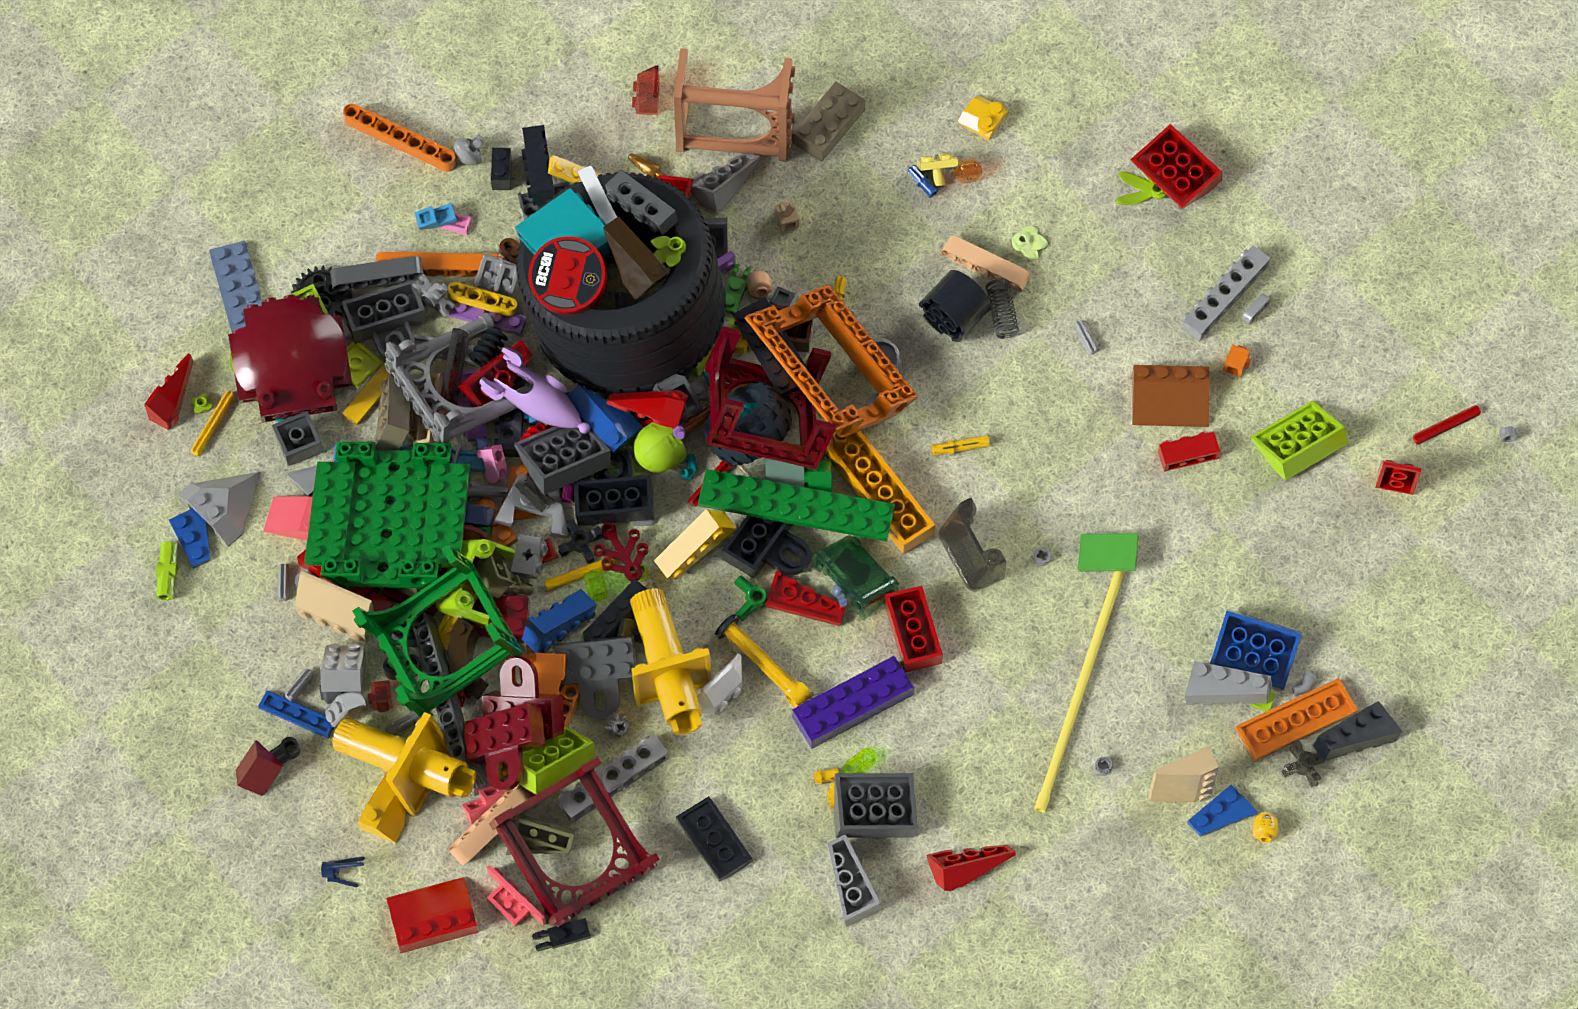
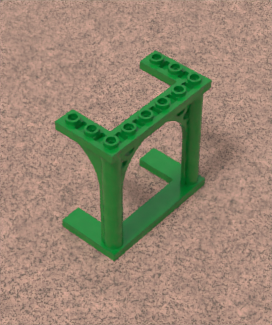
M450 545L443 547L442 551L454 568L406 601L382 611L366 612L359 606L352 610L355 615L354 621L359 628H364L367 633H372L375 638H378L381 651L387 654L389 658L387 659L388 664L392 669H395L397 673L395 675L396 679L401 684L395 688L398 694L396 697L401 706H406L410 711H414L418 716H422L424 712L433 716L434 714L431 710L511 655L518 657L524 654L472 561ZM469 580L492 621L485 627L496 645L455 673L446 676L427 675L421 672L410 658L408 637L411 627L424 610ZM407 622V625H406L405 628H403L402 626H399V625H401V624L404 625V623ZM395 631H401L403 638L393 640L392 634ZM396 645H402L403 649L399 651L400 649ZM415 675H418V676H419V680H418V681H417L416 678H414ZM425 680H429V689L422 693V683ZM439 681L440 685L436 686L435 689V682Z

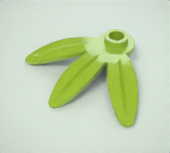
M1118 173V176L1125 183L1142 191L1118 197L1115 200L1117 204L1135 205L1145 202L1152 197L1162 199L1166 196L1149 178L1148 182L1131 173Z

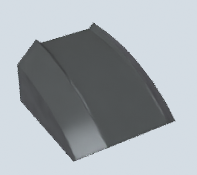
M674 374L664 379L663 382L655 384L653 391L679 390L688 395L682 421L704 411L703 406L685 376Z

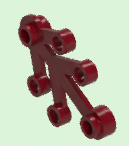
M610 522L605 523L601 527L603 538L610 540L616 551L605 549L602 544L594 546L595 556L607 557L601 562L602 569L623 573L630 582L634 579L639 581L643 575L641 563L644 556L648 554V545L646 543H639L637 545V555L632 563L630 556L636 542L640 539L639 530L631 529L628 532L629 540L624 549L617 537L616 526ZM612 559L622 561L625 566L614 564Z

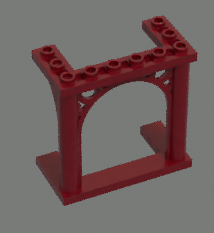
M722 326L705 364V372L709 373L711 417V430L707 437V445L817 470L836 430V424L817 420L816 408L801 389L786 396L798 413L800 446L734 431L744 408V402L727 399L730 390L738 385L747 383L758 384L762 382L772 387L773 385L761 365L731 358L741 336V330ZM813 347L805 365L819 385L831 359V351Z
M598 756L512 809L511 807L496 816L489 823L492 830H497L548 915L547 921L550 926L555 924L559 927L571 919V914L575 917L584 911L583 907L587 904H590L592 907L600 902V896L605 893L608 896L618 891L617 886L624 883L625 886L635 880V875L641 873L643 876L657 867L656 862L660 860L656 853L650 855L637 841L596 773L595 769L602 763ZM579 779L610 830L613 840V852L608 867L597 879L584 885L569 886L552 880L542 871L512 819ZM621 846L622 852L625 850L627 854H618L617 849ZM618 858L627 860L629 863L628 868H618L615 865V860ZM611 870H615L616 872L621 873V875L614 874L612 875L613 877H610L609 872ZM598 882L599 887H595L594 883ZM552 887L559 888L556 897L553 894L555 892L552 890ZM565 890H569L572 895L569 904H563L561 901V895ZM582 890L583 896L580 894L578 901H576V892Z

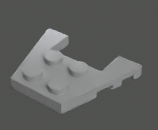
M519 473L494 523L511 527L514 509L551 517L549 536L566 539L568 537V530L559 490L556 489L544 495L535 485L530 475Z

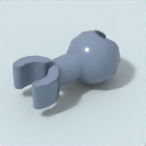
M837 583L834 585L832 592L837 597L840 607L847 606L848 603L845 597L848 591L845 584Z

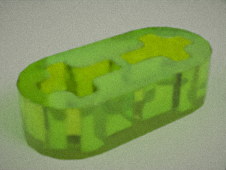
M871 748L862 749L844 763L843 772H865L875 764L876 752ZM864 754L872 755L871 761L866 759L865 761L861 762L864 759ZM858 764V766L856 767V772L848 771L849 765L854 767Z

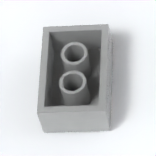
M337 643L326 645L320 669L321 692L361 691L366 669L365 645L357 643L350 645H340Z

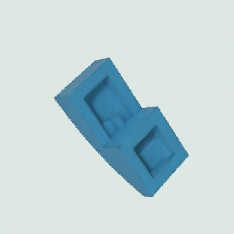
M452 203L435 209L430 206L414 212L420 230L437 228L458 222Z

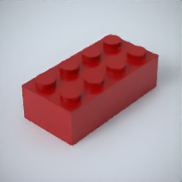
M922 585L885 594L884 605L904 672L907 673L942 664L943 653Z

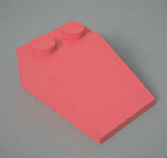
M273 497L263 532L307 541L313 497Z

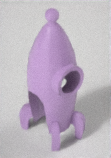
M507 346L503 347L502 352L505 353L503 358L507 360V367L534 387L529 393L520 394L496 378L491 382L482 377L479 383L482 385L481 389L494 400H499L503 397L507 398L520 410L545 424L561 428L577 427L581 433H588L590 430L589 424L581 422L577 409L565 394L568 389L552 376L546 375L543 377L533 370L524 367L523 356L519 352Z

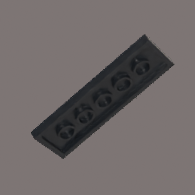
M764 297L733 313L732 316L774 389L776 388L784 398L800 390V388L745 319L749 314L770 307L768 300ZM786 331L779 332L780 337L809 372Z

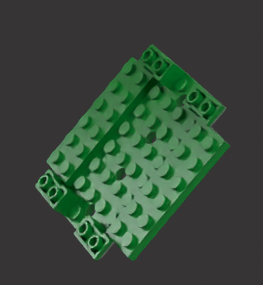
M337 441L335 459L339 462L317 461L305 565L321 566L320 575L322 578L343 587L422 588L433 582L438 577V571L442 572V568H454L442 551L443 547L450 545L462 554L470 464L448 463L451 457V443L413 442L412 450H377L375 442ZM393 466L400 467L399 470L395 472L390 470V468ZM389 499H396L394 504L389 505L386 503ZM385 532L392 533L389 538L382 537ZM381 566H388V569L384 572L378 570Z

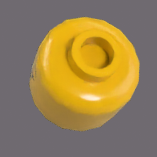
M1263 812L1254 818L1253 836L1257 840H1260L1262 843H1269L1278 837L1279 821L1272 813Z

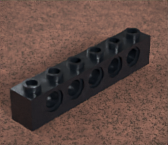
M518 375L514 381L515 385L511 388L517 390L525 386L526 380ZM519 408L499 416V422H495V433H498V439H494V445H502L504 457H520L515 448V443L520 441L523 431V411ZM507 417L514 418L511 421L505 420ZM507 434L512 435L510 438H505L504 436Z

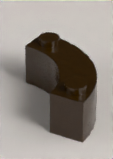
M458 617L453 626L448 643V660L452 673L473 661L475 645L481 634L479 630ZM479 677L463 689L479 700L489 684L482 677Z

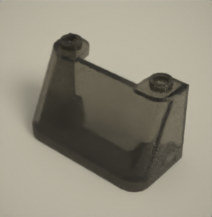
M969 498L959 503L940 527L938 536L965 587L975 592L1005 578L1007 561L998 549L992 548L983 551L970 525L974 524L972 518L975 516L977 508L972 498Z

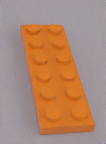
M1337 678L1237 725L1235 730L1255 762L1353 716L1358 710L1342 682Z

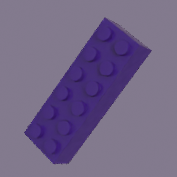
M892 656L792 709V718L810 748L813 749L913 696L914 686L896 657Z

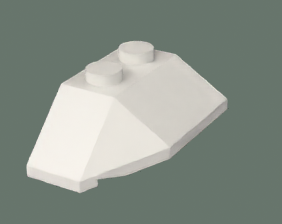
M739 653L697 693L703 712L702 715L716 714L718 711L722 712L728 706V701L732 697H738L742 692L741 655Z

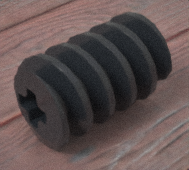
M487 328L486 334L481 336V340L477 342L473 351L469 353L470 360L479 367H483L485 363L490 362L489 357L492 359L496 357L493 352H500L497 346L504 347V343L501 340L508 341V337L497 328Z

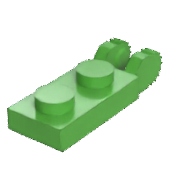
M735 264L732 275L729 277L725 287L726 312L731 314L739 309L747 287L746 279L751 272V268L746 267L743 278H737L740 264Z

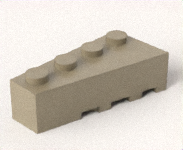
M389 374L388 378L382 381L380 387L382 395L375 436L377 450H399L409 432L410 401L405 398L403 389L396 385L394 376Z

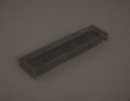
M459 328L452 329L441 397L454 405H457L460 390L458 385L462 379L469 333Z

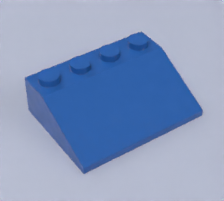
M1227 609L1210 664L1271 676L1272 686L1284 690L1302 632Z

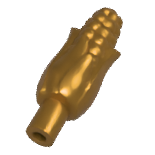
M634 153L628 155L630 162L635 164L646 175H650L652 178L658 177V175L667 176L660 171L658 164Z

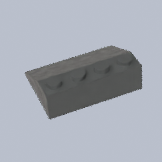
M580 416L581 422L586 423V421ZM554 426L515 443V448L533 482L544 495L610 467V449L591 427L588 433L583 434L577 427L561 428Z
M835 773V837L839 838L845 834L847 838L914 837L918 830L913 773Z

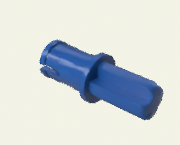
M916 165L909 167L907 172L916 181L917 187H921L929 198L937 194L938 189L929 181L927 175L925 176Z

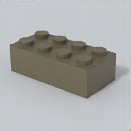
M835 81L792 132V143L822 162L863 114L866 100Z

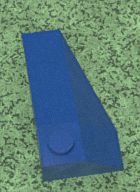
M580 385L567 395L579 415L614 453L619 452L644 428L631 413L608 405L606 399Z

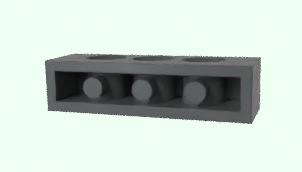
M622 170L605 185L608 192L607 196L611 201H617L626 212L630 211L639 222L646 223L654 233L658 232L663 236L678 221L676 210Z

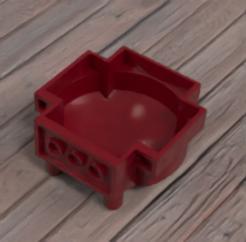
M294 294L286 295L284 299L278 300L272 297L265 299V302H261L262 306L252 304L243 309L246 327L233 330L231 334H228L239 403L258 401L262 423L275 421V419L280 418L287 419L308 411L309 415L337 411L334 389L353 386L341 316L337 317V314H322L319 297L314 295L305 296L303 300H300L299 296L295 297Z

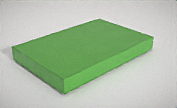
M1138 533L1081 534L1078 561L1079 572L1136 571Z

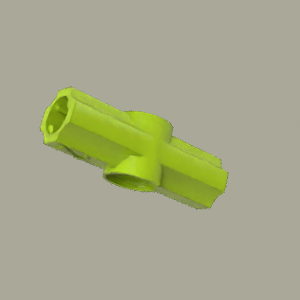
M172 541L161 543L159 562H157L156 577L158 579L156 597L161 600L174 599L175 580L178 577L176 576V571H178V544Z

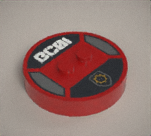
M563 236L548 241L538 249L531 260L528 278L530 288L542 306L556 314L576 315L589 310L600 300L607 286L608 274L605 261L591 243L578 237Z

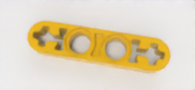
M453 282L448 286L447 295L452 301L504 316H513L517 313V301L514 298L459 282ZM476 294L479 297L477 299H470L469 295ZM489 299H493L496 301V303L488 304L486 301Z

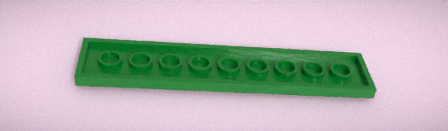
M710 469L705 471L698 501L699 507L885 542L888 541L895 504Z

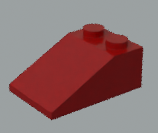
M1381 460L1375 488L1413 495L1422 468L1415 467L1412 464H1399L1392 460Z

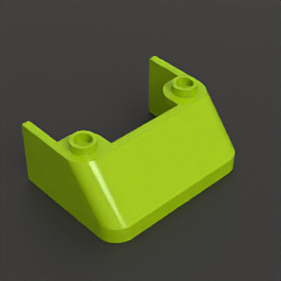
M486 539L463 540L462 555L471 560L472 563L475 557L487 559L493 553L503 556L506 561L513 562L515 549ZM465 583L435 603L436 609L456 618L460 617L464 621L484 628L489 624V615L472 610L474 598L469 592L462 590Z

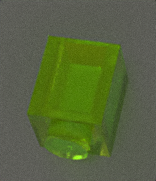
M590 571L583 575L587 595L594 602L608 598V591L602 571Z

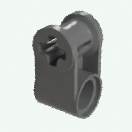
M518 193L520 208L525 220L530 214H534L539 210V205L533 206V200L528 198V193Z

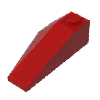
M1008 845L982 847L981 852L965 848L963 849L964 852L960 854H952V850H944L928 854L927 860L936 884L944 891H953L1014 857L1016 851Z

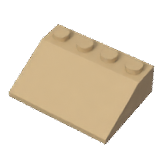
M301 571L295 602L298 615L303 619L311 618L322 627L326 625L332 627L333 631L338 634L346 633L357 642L361 640L367 642L371 633H367L364 628H359L354 621L355 615L352 610L359 606L366 612H374L372 601Z
M1209 748L1201 749L1155 770L1148 796L1149 801L1196 802L1200 800V802L1209 799L1219 769Z

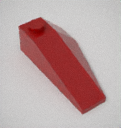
M519 340L509 347L523 356L525 367L533 354L524 342ZM502 352L458 385L463 395L474 407L482 406L494 400L481 389L482 385L479 382L482 377L491 382L496 378L510 388L513 386L518 375L507 367V360L503 358L505 353Z
M188 353L177 364L174 374L172 376L167 375L164 385L162 387L158 385L144 404L149 420L167 430L171 426H175L179 419V412L193 366L191 354Z
M679 390L611 394L607 404L625 412L635 411L640 418L650 417L654 419L653 423L674 429L680 425L684 417L688 395Z

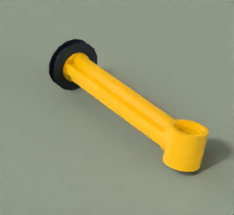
M732 614L726 618L715 631V636L719 635V639L726 636L785 693L786 700L794 708L805 703L812 696L811 691L805 684L800 681L795 682L737 626L739 617L735 618L736 615Z

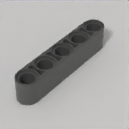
M419 256L337 267L330 271L332 289L337 292L420 280L419 277L424 274L422 259Z

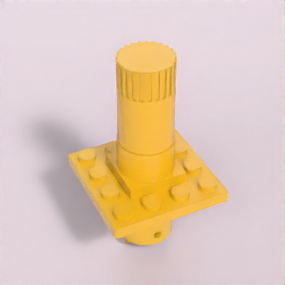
M657 588L647 589L635 594L630 599L648 664H639L631 669L636 706L660 700L666 723L672 727L673 733L676 735L689 734L702 726L700 717L703 712L696 690L702 689L712 680L710 653L708 648H697L690 653L684 654L664 591Z
M424 712L422 717L418 719L414 731L407 739L389 734L351 718L343 719L335 730L332 741L333 749L388 772L386 781L406 811L413 816H416L430 790L452 798L456 796L465 798L474 788L476 771L469 769L466 762L449 755L444 735L433 717L428 713Z

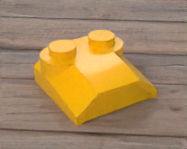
M977 95L965 108L958 123L983 138L990 140L1009 111L1006 110L1001 102H992Z

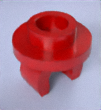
M464 689L457 692L459 703L462 707L465 697L470 699V695H467Z

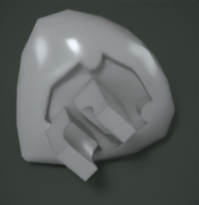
M477 134L472 139L459 138L455 140L454 151L458 161L466 165L481 164V151L479 147L483 144L481 141L484 140V137Z

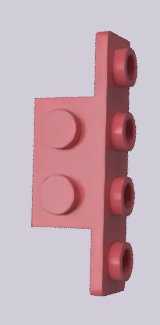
M490 865L486 867L488 875L500 885L487 897V901L515 927L529 913L542 926L546 924V914L539 907L535 908L526 894L523 893L521 895L517 891V886L509 880L507 882L503 878V873L497 867L494 869Z

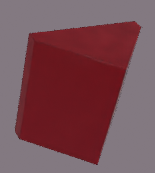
M256 740L235 770L237 785L263 796L284 766Z

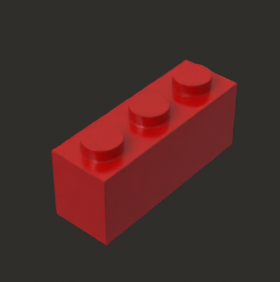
M1204 431L1192 437L1183 436L1175 441L1166 440L1159 444L1158 454L1164 472L1219 459L1221 452L1214 431L1209 433Z

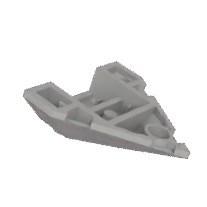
M260 472L192 483L178 494L177 497L189 509L193 508L214 529L215 535L225 545L229 546L243 534L245 521Z

